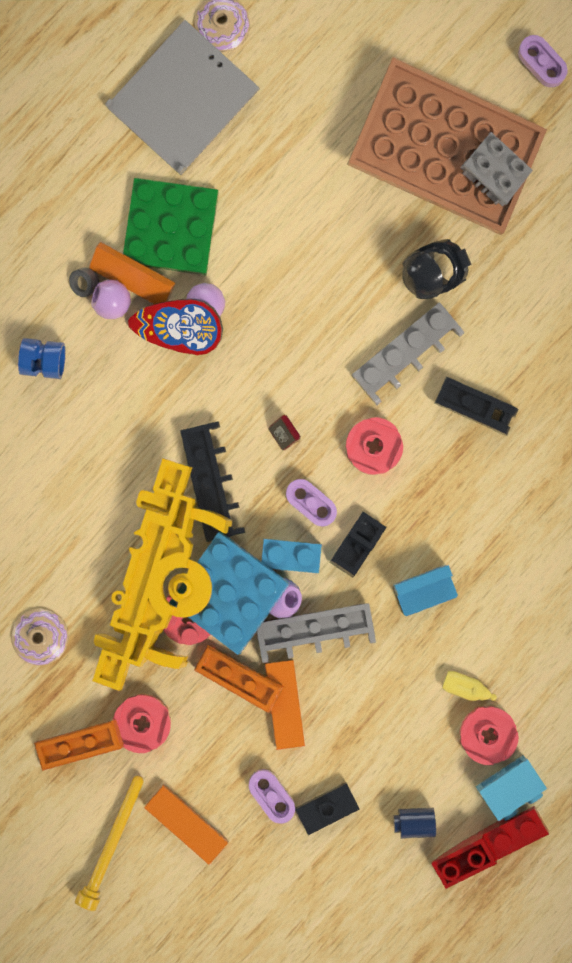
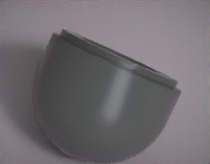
M79 268L70 275V287L76 295L87 297L93 294L99 283V277L90 268ZM80 276L87 282L86 290H82L78 286Z

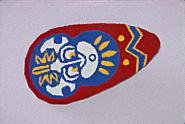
M177 299L149 305L137 311L128 320L129 328L139 337L160 347L185 354H208L217 348L223 335L221 317L214 307L206 301L199 299Z

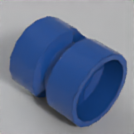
M23 338L18 357L19 374L37 377L39 373H42L44 378L61 379L65 367V343L47 341L44 345L38 339Z

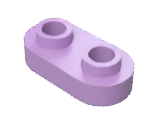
M538 35L528 36L522 41L518 50L521 62L544 86H559L567 75L565 61ZM528 50H535L537 56H530ZM553 70L556 76L549 77L547 71Z
M297 479L289 484L286 490L288 502L313 524L321 527L328 526L335 520L337 515L335 504L310 482L304 479ZM299 488L304 489L306 492V496L303 499H297L295 496V491ZM319 507L327 509L328 514L326 517L320 518L317 515Z
M260 769L254 772L249 780V790L267 816L273 822L279 824L291 820L295 813L294 800L275 774L267 769ZM266 779L269 785L267 788H261L258 785V781ZM278 802H283L286 805V809L281 812L277 811L275 805Z

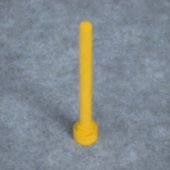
M135 776L132 779L90 881L77 894L74 902L81 908L89 911H96L100 902V892L98 889L144 783L141 776Z

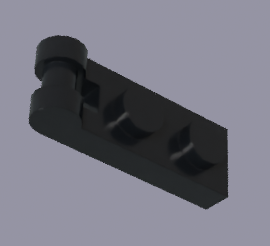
M449 377L445 378L434 404L505 436L510 431L511 427H509L512 417L515 418L519 410L508 403ZM495 409L502 412L498 421L491 418Z

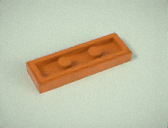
M102 242L96 246L89 266L91 270L109 280H117L124 284L127 290L153 304L169 301L175 282Z
M210 644L205 648L194 671L267 713L272 710L283 689L282 685Z
M294 659L265 663L267 677L283 686L271 710L276 750L305 746Z
M116 719L34 743L42 771L124 747Z
M165 785L157 791L144 807L208 865L213 862L229 842Z

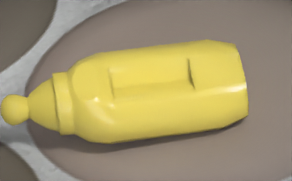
M456 671L447 672L442 686L446 692L470 701L496 700V694H491L487 687L479 680Z

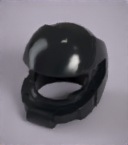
M442 239L425 245L409 254L402 263V279L405 287L416 298L431 299L464 283L469 271L468 266L472 264L465 248L461 249L457 244L451 242L450 239ZM435 252L445 254L452 263L453 275L449 281L442 276L441 269L434 260Z

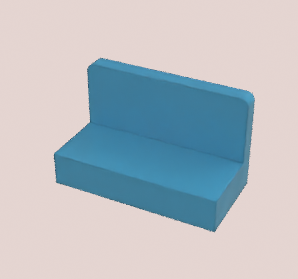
M443 565L393 584L405 616L415 614L458 596L451 579L453 575L449 565Z

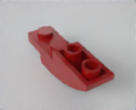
M533 806L508 820L501 819L443 853L432 861L431 864L445 889L496 865L497 860L549 835V830L536 807Z

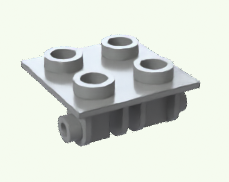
M492 132L488 134L470 158L460 167L464 171L462 174L473 183L477 179L479 180L475 184L476 187L481 183L485 186L481 191L482 193L489 189L486 195L494 201L495 205L499 203L502 207L510 201L533 171Z

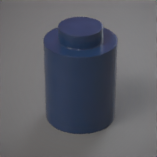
M434 807L399 809L398 815H393L394 833H400V839L436 837Z

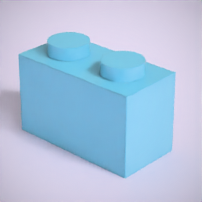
M524 755L475 786L498 821L514 817L519 812V807L527 802L532 804L538 801L543 796L542 792L547 789Z

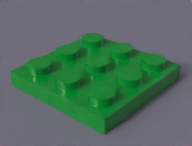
M134 178L123 254L146 267L207 275L219 190Z

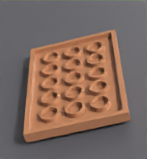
M393 57L347 165L502 235L506 230L526 180L510 201L502 207L499 203L495 205L494 201L486 195L489 189L482 193L481 191L485 186L481 183L476 187L475 184L479 180L477 179L473 183L462 174L464 171L460 167L470 158L488 134L492 132L531 168L547 129Z

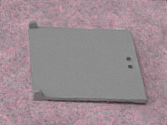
M184 20L117 95L105 103V106L181 176L260 88L192 25Z

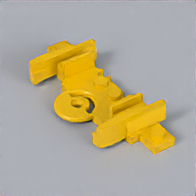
M162 458L153 486L154 493L141 490L138 494L136 505L139 508L145 509L146 512L141 528L136 530L134 534L141 536L143 545L139 549L129 547L132 556L123 581L126 591H115L111 597L112 602L116 605H121V608L114 611L110 626L114 627L115 632L124 634L121 640L103 633L95 634L94 645L103 648L92 679L95 683L120 691L123 688L130 664L142 667L149 660L155 664L173 669H180L188 664V656L176 655L154 645L159 634L168 627L172 615L176 617L194 616L207 606L212 595V581L207 570L198 562L190 559L193 544L188 538H193V533L191 532L194 520L208 524L222 533H228V528L232 525V520L221 514L195 508L196 499L184 496L192 467ZM189 568L187 574H177L169 582V594L178 602L177 607H174L167 601L163 592L165 578L174 569ZM181 582L187 586L184 594L177 591V586Z

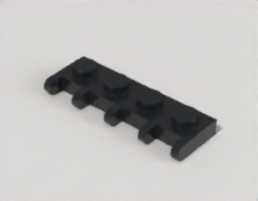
M219 421L180 430L189 467H192L190 475L198 509L213 511L231 520L229 510L240 507L239 502L227 504L222 483L233 480L232 474L220 475L216 455L225 453L226 448L224 446L214 449L210 430L220 428ZM202 522L206 542L212 541L217 533L221 531ZM231 525L228 528V533L223 534L230 537L246 532L244 527H238L233 530Z

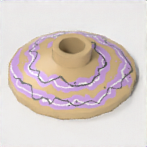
M208 0L197 11L194 25L195 29L220 52H227L242 45L248 37L250 19L243 4L237 0ZM219 17H225L227 19V22L224 24H219L217 22V19Z
M42 608L30 610L20 616L13 627L11 635L13 648L17 655L25 662L37 666L48 665L59 659L65 652L69 640L68 628L63 619L55 612ZM37 632L43 635L41 643L34 641V634Z

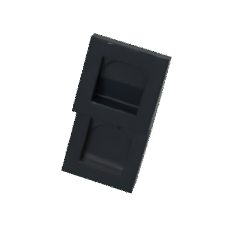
M362 512L329 563L353 578L387 527L365 512Z

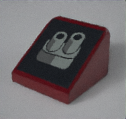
M285 414L268 428L283 451L300 441V434Z

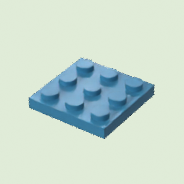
M218 532L198 560V563L207 570L212 581L210 601L201 612L188 618L239 655L290 583L225 534ZM182 583L177 591L184 594L187 586ZM173 598L169 602L174 607H177L178 602Z

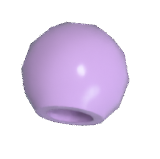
M106 280L98 283L91 301L92 308L97 315L104 319L113 320L122 317L128 311L131 303L129 291L124 284L117 280Z
M201 283L192 287L186 298L206 301L215 308L219 316L223 313L226 302L222 291L216 285Z
M287 578L284 579L290 585L270 612L271 615L277 618L292 616L298 611L302 602L299 586Z

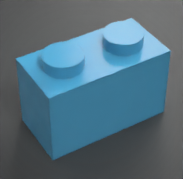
M264 539L261 562L271 569L319 573L322 544Z

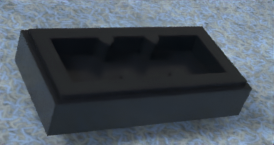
M347 782L303 803L296 807L295 810L309 836L360 810Z

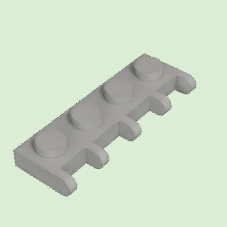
M439 302L351 376L370 399L378 405L381 403V400L375 392L388 382L395 389H398L401 386L395 378L398 373L409 364H412L417 371H420L423 366L417 358L432 345L439 353L443 352L445 348L438 340L450 330H453L459 337L464 334V331Z
M369 603L264 621L257 630L263 663L268 662L267 651L286 648L288 658H294L292 646L315 642L316 653H322L320 641L343 637L344 647L349 648V636L368 633L370 644L376 643Z

